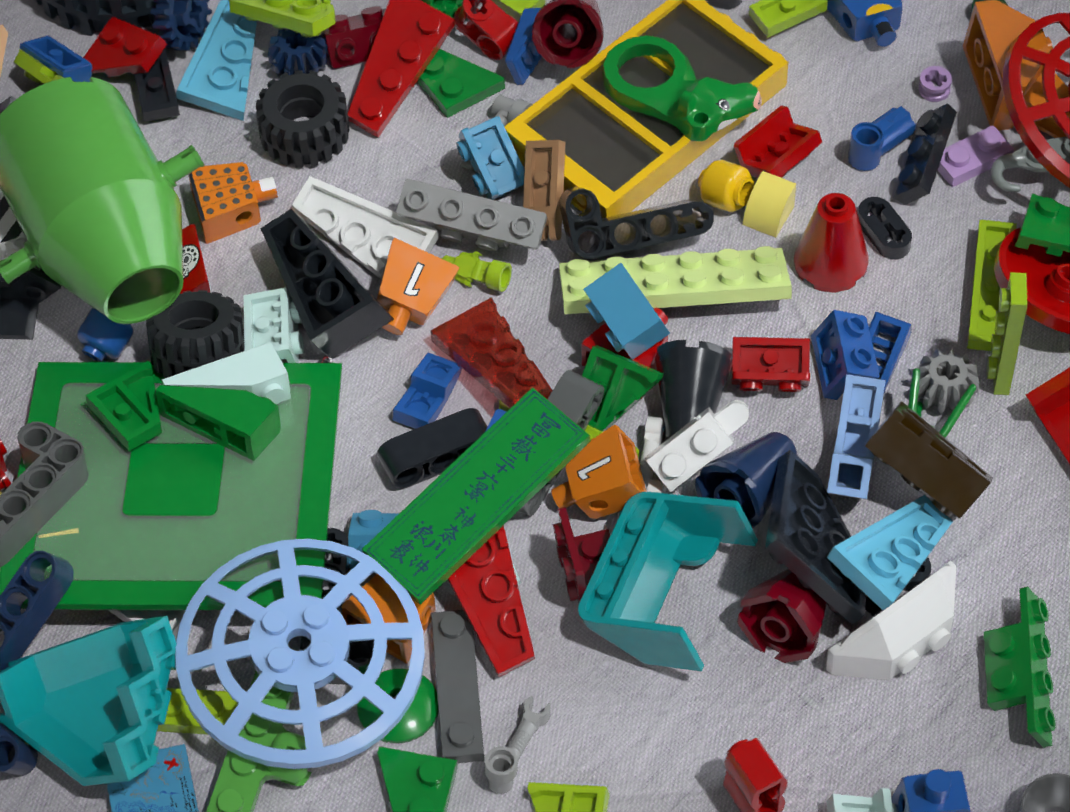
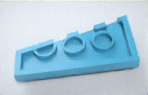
M220 0L177 88L176 98L244 121L257 21H250L245 16L231 13L229 0Z
M923 495L834 546L827 558L882 610H885L895 602L946 533L953 520L937 509L926 495Z

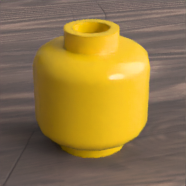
M716 160L700 173L698 187L704 203L721 210L735 212L747 205L754 187V181L747 168L725 160Z

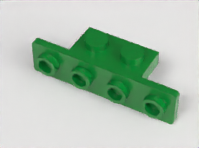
M1026 586L1019 589L1021 622L984 632L987 704L994 711L1026 704L1028 732L1043 748L1053 745L1052 731L1056 729V720L1050 708L1049 694L1053 693L1054 688L1047 666V658L1051 656V647L1045 635V622L1049 619V613L1045 601L1042 598H1038Z

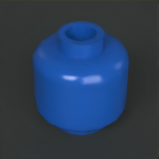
M91 308L77 331V338L84 345L82 352L95 361L102 362L104 357L108 359L119 358L130 341L134 330L131 324L113 322L94 308Z

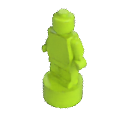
M478 251L473 253L462 252L456 258L448 255L441 258L460 267L454 280L465 284L469 288L472 287L471 282L475 280L486 284V287L489 289L504 292L510 283L512 275L511 264L499 260H493L492 262L482 261L479 259V256H482V254Z

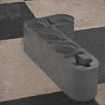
M567 370L561 376L547 400L585 431L602 401L604 387L571 370ZM561 470L519 511L528 516L534 515Z
M43 422L28 423L21 427L17 435L26 470L0 495V567L8 563L75 495L89 477L82 443Z

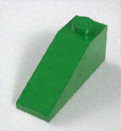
M159 385L155 390L160 416L252 461H255L281 432L278 405L266 397H259L247 390Z

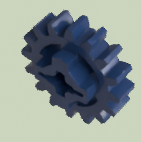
M153 0L157 4L156 8L151 10V14L155 15L156 20L152 26L153 28L160 29L158 36H161L167 43L166 48L183 51L197 48L199 45L198 40H201L204 35V28H207L209 22L206 20L207 15L212 14V10L208 9V2L210 0Z

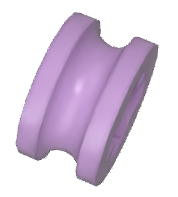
M931 66L924 69L920 74L918 88L920 96L930 102L945 100L949 96L952 76L950 72L940 66ZM932 82H937L938 86H934Z

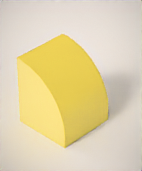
M762 171L749 197L744 213L743 225L776 238L794 208L796 183Z

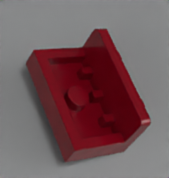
M369 7L363 9L361 14L351 17L335 15V24L321 32L322 38L327 43L330 63L333 68L367 61L386 8Z

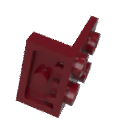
M566 507L558 508L559 523L553 524L557 542L556 550L560 566L565 571V583L570 602L578 600L579 604L610 538L609 529L574 537Z

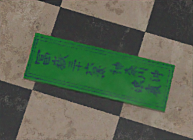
M531 388L362 548L363 553L376 560L408 591L410 597L421 605L591 442L590 435L537 390Z

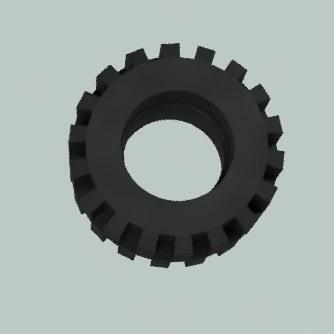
M302 70L295 71L293 75H288V73L282 74L278 81L272 79L267 83L268 89L262 88L259 93L260 99L256 100V116L262 147L265 151L269 152V156L272 159L280 158L281 164L286 166L293 163L295 168H303L304 164H310L311 167L319 166V161L328 162L332 160L333 153L339 154L343 150L342 144H347L348 132H350L346 97L344 92H341V86L337 82L332 83L331 77L325 74L320 77L318 72L315 71L305 74ZM301 117H312L305 121H294V119Z
M199 290L197 292L185 291L179 294L177 299L163 312L146 320L151 364L154 365V370L158 374H163L164 378L244 351V329L241 308L238 304L234 303L232 298L229 296L222 297V294L218 292L210 293L207 290Z

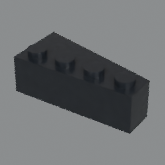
M292 209L260 228L310 341L328 357L334 358L394 320L316 232Z

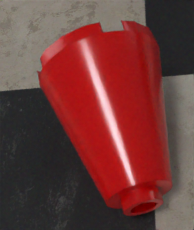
M830 193L822 197L818 202L794 252V267L798 277L803 282L805 278L814 284V289L822 292L836 293L851 289L856 285V281L865 276L869 257L855 203L845 194Z

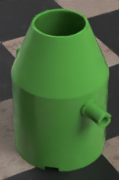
M71 77L42 84L17 98L0 114V189L27 239L23 243L25 247L0 261V274L9 284L14 279L37 266L42 268L45 274L113 322L133 324L148 320L167 309L177 299L182 290V208L174 187L177 186L176 181L205 166L193 145H190L189 148L164 163L162 160L158 161L121 93L116 87L104 80L90 77V82H73Z

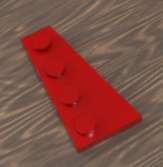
M389 0L349 108L348 121L379 138L454 28V18L421 0Z
M503 525L448 578L498 677L535 660Z

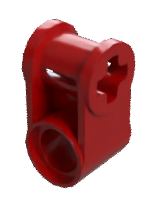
M463 0L462 6L457 9L453 16L456 29L478 46L487 57L493 60L502 59L508 52L518 26L517 20L505 13L492 0ZM480 3H482L483 6H482L481 9L479 10L477 7L479 6ZM466 18H468L469 21L465 25L464 21L466 20Z

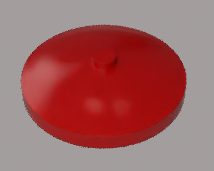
M1020 227L1013 230L1003 239L994 260V273L1000 288L1008 287L1010 272L1026 273V315L1049 328L1070 334V252L1063 251L1060 257L1046 254V247L1030 244L1028 249L1015 247Z

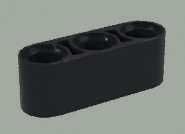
M464 409L387 440L377 450V456L393 486L397 489H404L442 474L485 433L487 425L478 409Z

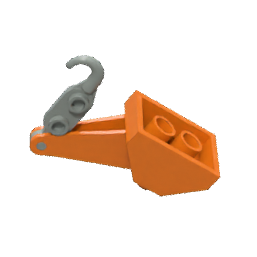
M998 0L975 2L962 46L989 126L994 125L998 131L1013 129L1014 127L1006 106L1003 91V67L1006 55L1014 40L1036 20ZM1043 28L1031 38L1027 45L1048 54L1053 49L1051 39L1045 37ZM1022 59L1021 85L1027 107L1046 103L1042 87L1043 66ZM1055 73V86L1058 98L1068 97V86ZM1068 112L1066 115L1070 119V112ZM1053 116L1036 121L1035 124L1039 130L1054 137L1046 139L1050 146L1070 164V139L1058 126ZM1026 145L1014 153L1000 156L992 164L990 170L991 178L995 185L1008 192L1021 191V186L1008 183L1003 178L1002 172L1005 169L1017 167L1038 173L1048 172L1036 160Z

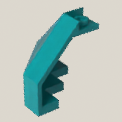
M161 616L123 622L8 662L9 667L0 672V701L4 709L0 713V722L82 786L130 781L155 765L159 747L155 746L154 742L158 725L165 724L171 698V692L167 690L171 670H176L177 643L168 617Z

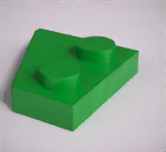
M442 49L437 51L417 81L446 118L505 89V79L502 76Z
M593 346L582 376L604 387V395L588 425L602 432L610 428L662 379L664 373L600 346Z
M149 361L142 363L85 395L87 406L129 451L162 433L152 365Z
M378 747V759L393 812H447L458 768L457 760Z

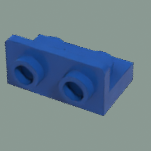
M833 310L811 334V340L824 398L838 400L844 393L846 374L878 379L880 375L867 318L864 315Z

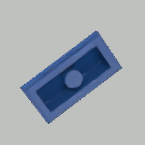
M49 35L20 44L21 50L62 77H71L74 82H90L92 64Z

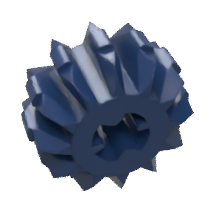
M278 29L277 36L270 37L269 52L267 53L268 61L271 63V67H273L277 77L285 73L293 75L295 71L299 70L309 74L310 71L319 72V70L325 69L328 47L321 34L315 37H305L300 32Z

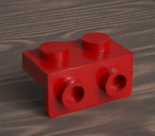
M781 105L734 143V149L740 165L747 168L752 177L759 178L761 172L765 171L782 178L787 171L801 160L807 158L823 142L818 130L795 124L789 108Z
M733 337L732 385H740V390L762 391L763 385L778 386V391L800 392L802 391V386H809L810 338Z

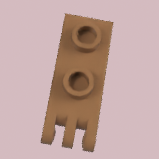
M561 140L526 141L523 207L544 212L547 215L541 241H546L548 235L552 241L560 240L562 236L560 198L564 192L566 142Z

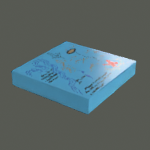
M185 744L159 749L156 764L130 781L107 784L112 812H199Z

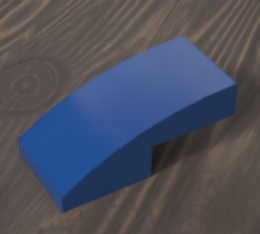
M428 352L411 374L409 389L394 407L393 421L414 429L436 421L455 387L462 371V365Z

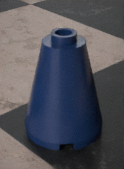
M770 432L709 462L700 470V475L695 480L697 497L738 501L753 529L762 521L772 504L779 458L789 450L797 455L793 441L788 436L779 432Z

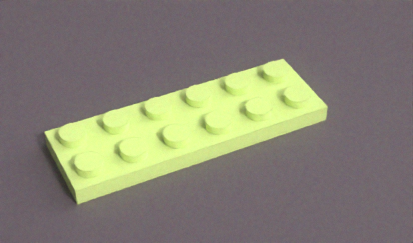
M762 246L756 250L737 251L734 249H723L712 253L688 251L681 255L662 256L659 254H649L639 258L615 256L606 260L587 261L584 259H574L570 262L559 263L564 314L590 313L585 305L591 300L583 289L620 263L623 264L653 308L792 299V285L782 248Z

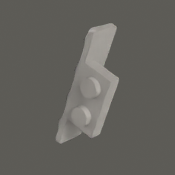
M411 179L405 180L396 209L399 216L431 223L441 232L440 237L446 240L461 243L462 239L466 238L476 241L475 246L494 252L497 251L498 247L509 249L510 244L534 250L538 249L547 220V215L544 212Z

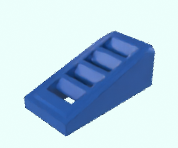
M524 8L505 59L516 85H523L542 58L532 40L534 20L541 8Z
M875 311L869 326L872 344L892 350L890 355L874 350L876 359L887 362L885 367L877 365L879 374L882 375L880 380H886L885 393L912 333L911 323ZM879 332L897 338L896 342L879 338Z

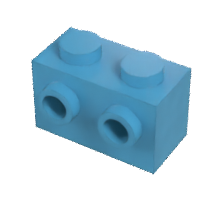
M622 263L583 289L591 300L585 306L598 324L605 320L611 329L605 335L617 352L625 349L632 360L670 334Z

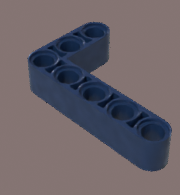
M35 551L24 560L1 593L0 635L4 633V641L0 646V672L9 667L8 662L21 658L69 589L73 581L74 571L72 565L67 560L45 551ZM51 565V566H52L51 574H50V576L45 580V579H44L45 571H46V569ZM26 599H28V607L23 614H21V606ZM0 722V772L15 776L29 774L37 764V750ZM14 747L15 757L13 761L9 764L8 755L10 750Z

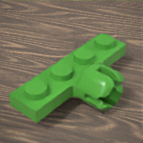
M255 671L250 687L259 676L257 671ZM273 686L261 702L279 709L289 710L294 692L280 690ZM252 714L239 733V736L251 742L271 748L287 750L306 749L304 735L287 731L283 724L262 719ZM228 750L206 812H253L261 788L266 781L274 779L300 787L307 782L312 772H309L308 768L288 769L266 766L244 759Z

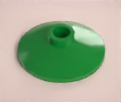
M398 668L383 671L380 673L375 684L390 697H395L402 689L409 669ZM422 675L415 698L401 721L380 741L394 744L407 743L423 736L433 726L439 712L438 694L433 684L425 676ZM365 697L357 703L358 717L364 729L383 714Z

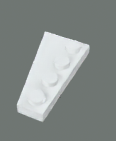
M309 176L292 204V208L298 216L380 279H382L387 255L394 238L428 253L431 252L439 238L438 231L413 219L399 216L394 211Z

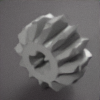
M953 348L947 355H943L936 349L932 357L923 356L919 367H917L920 370L918 398L924 399L925 409L935 405L938 407L940 415L945 408H950L953 411L970 384H975L976 390L966 407L970 406L974 396L978 393L980 382L977 377V365L969 364L967 354L956 357Z

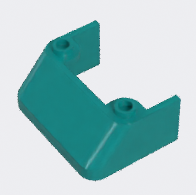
M641 492L632 496L626 502L578 605V613L586 627L642 663L702 672L704 663L684 628L658 624L655 621L680 565L699 566L708 562L716 553L720 543L756 547L758 539L739 502L657 492Z

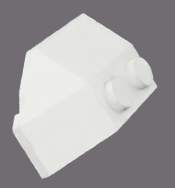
M949 561L885 610L828 649L826 670L831 675L891 680L900 672L906 674L914 669L921 657L931 649L938 651L945 646L951 638L950 632L954 617L956 565Z

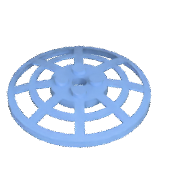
M316 539L282 540L261 545L239 554L219 567L200 586L189 602L180 622L176 640V671L181 692L191 714L204 731L221 746L244 759L266 766L288 769L318 768L342 762L364 752L383 739L401 721L412 704L422 679L425 660L423 628L418 610L408 591L372 557L352 547L332 541ZM294 550L331 552L351 558L359 563L344 576L339 572L323 567L296 566ZM278 553L280 568L256 576L237 591L219 584L225 576L240 566L260 557ZM374 571L397 594L406 611L409 623H384L382 614L375 601L360 586ZM298 577L319 578L336 585L323 599L301 595ZM282 579L284 598L274 601L265 608L247 598L262 586ZM352 594L364 607L371 623L347 625L337 608ZM208 596L224 604L225 606L222 608L214 627L212 648L188 655L187 643L191 624L203 599ZM235 611L254 621L250 630L249 640L224 645L226 630ZM296 636H305L311 641L310 646L303 651L292 650L288 643ZM387 639L412 640L409 671L402 689L394 700L375 684L385 663ZM374 640L372 659L367 671L363 675L347 663L350 642ZM251 657L253 666L259 676L247 692L233 678L227 665L228 661ZM215 666L216 674L222 686L231 698L238 703L225 725L219 722L201 701L192 683L190 672ZM336 677L352 687L348 693L338 700L325 706L317 707L315 690L327 685ZM274 686L280 690L298 692L301 710L279 709L264 704L261 701ZM363 697L383 712L374 723L358 734L339 743L323 747L320 729L321 721L329 720L346 712L359 703ZM252 714L275 723L303 724L306 749L287 750L271 748L251 742L239 736V733Z

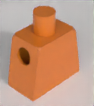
M375 575L362 587L375 601L382 614L384 623H409L406 611L397 594L380 575ZM434 593L421 605L411 598L418 610L423 634L432 620L431 613L436 611ZM353 595L341 606L343 618L347 625L371 623L364 607ZM387 639L386 652L407 664L411 659L412 640Z

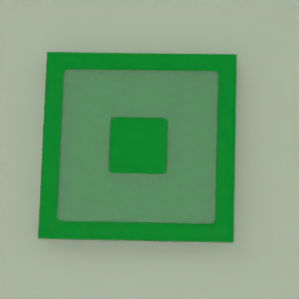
M38 362L27 424L43 422L81 442L84 448L89 475L85 484L8 563L1 567L0 595L31 553L45 551L67 560L72 565L74 571L73 581L55 609L186 610L200 586L219 567L239 554L261 545L282 540L316 539L327 541L343 369L342 363H283L288 372L291 398L277 404L281 432L253 461L161 415L162 433L129 451L87 406L85 395L144 362ZM152 365L155 389H157L159 385H163L162 379L165 378L163 374H158L154 370V365ZM22 456L17 478L26 470ZM294 550L296 566L309 565L325 568L326 552ZM278 553L260 557L240 566L225 576L219 584L237 591L256 576L280 568ZM50 565V566L46 569V571H45V574H44V579H45V580H46V579L50 576V574H51V571H52V566H51V565ZM298 577L301 595L322 599L323 579ZM282 579L262 586L247 598L264 608L274 601L284 598ZM206 596L199 605L198 610H222L225 605ZM28 599L23 602L21 609H27Z

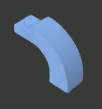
M846 374L827 493L867 499L874 455L865 445L879 428L886 380Z

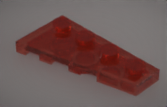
M492 298L430 330L432 343L509 408L515 405L531 388L537 390L546 399L553 390L534 361L529 360L526 356L525 348L520 340L515 339L511 333L510 325L505 317H501L497 312L496 304Z

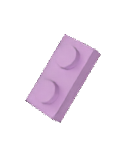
M992 125L946 147L938 171L951 187H955L990 170L992 164L1000 156L1014 153V148L996 127Z

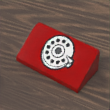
M191 224L182 229L183 287L180 294L185 291L197 292L199 290L210 292L195 224Z

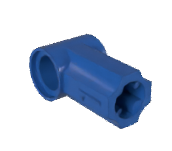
M902 106L899 108L893 107L872 123L862 122L855 125L851 132L848 161L851 166L862 171L875 169L880 164L883 154L915 132L916 124L912 120L910 112Z

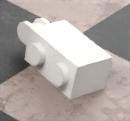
M732 400L715 414L708 407L648 454L646 462L669 491L672 492L734 443L731 434L748 420V406L741 400Z

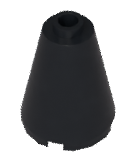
M686 340L669 341L658 346L655 363L656 370L664 373L658 385L667 440L708 407L714 414L716 413L732 362L731 353L728 350L710 342L699 341V348L686 347Z

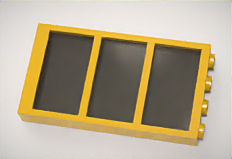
M667 0L504 127L524 167L526 141L561 140L566 142L564 192L571 187H581L592 191L599 202L602 218L624 214L634 210L752 113L738 118L725 128L713 133L704 141H691L671 123L630 110L618 104L609 96L604 87L603 64L608 52L614 46L632 37L649 35L663 38L676 45L689 59L695 72L696 80L709 77L733 85L739 83L753 84L761 95V106L787 86L788 61L779 52L771 50L760 42L754 34L746 32L735 24L728 15L721 14L710 6L706 0ZM638 56L626 61L620 67L619 74L624 81L633 86L649 88L665 83L673 75V69L667 62L658 57ZM578 194L572 199L571 204L583 213L587 207V199L583 194Z

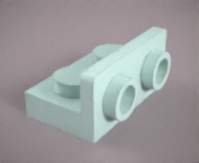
M287 287L243 295L244 351L271 342L280 359H286L288 363H299V354L304 353L303 338L300 331H298V323H302Z

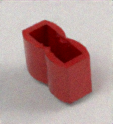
M758 738L750 741L743 739L733 744L728 749L724 762L726 775L723 780V786L740 812H782L785 807V799L782 795L787 788L788 782Z

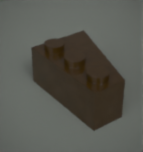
M902 401L879 426L865 445L881 462L890 465L901 473L903 480L917 491L922 489L933 498L931 501L933 505L948 517L955 514L958 518H961L991 484L993 479L991 475Z

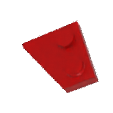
M112 17L83 58L92 64V73L105 72L108 77L121 76L124 73H147L167 43L161 36Z

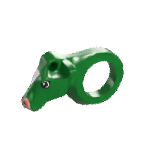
M649 35L629 38L614 46L608 52L603 64L604 87L612 99L630 110L671 123L691 141H704L708 139L713 133L725 128L738 118L758 111L762 104L761 95L753 84L739 83L733 85L709 77L696 80L695 72L689 59L676 45L663 38ZM653 56L667 62L673 69V75L659 86L642 88L624 81L619 74V69L626 61L634 57Z

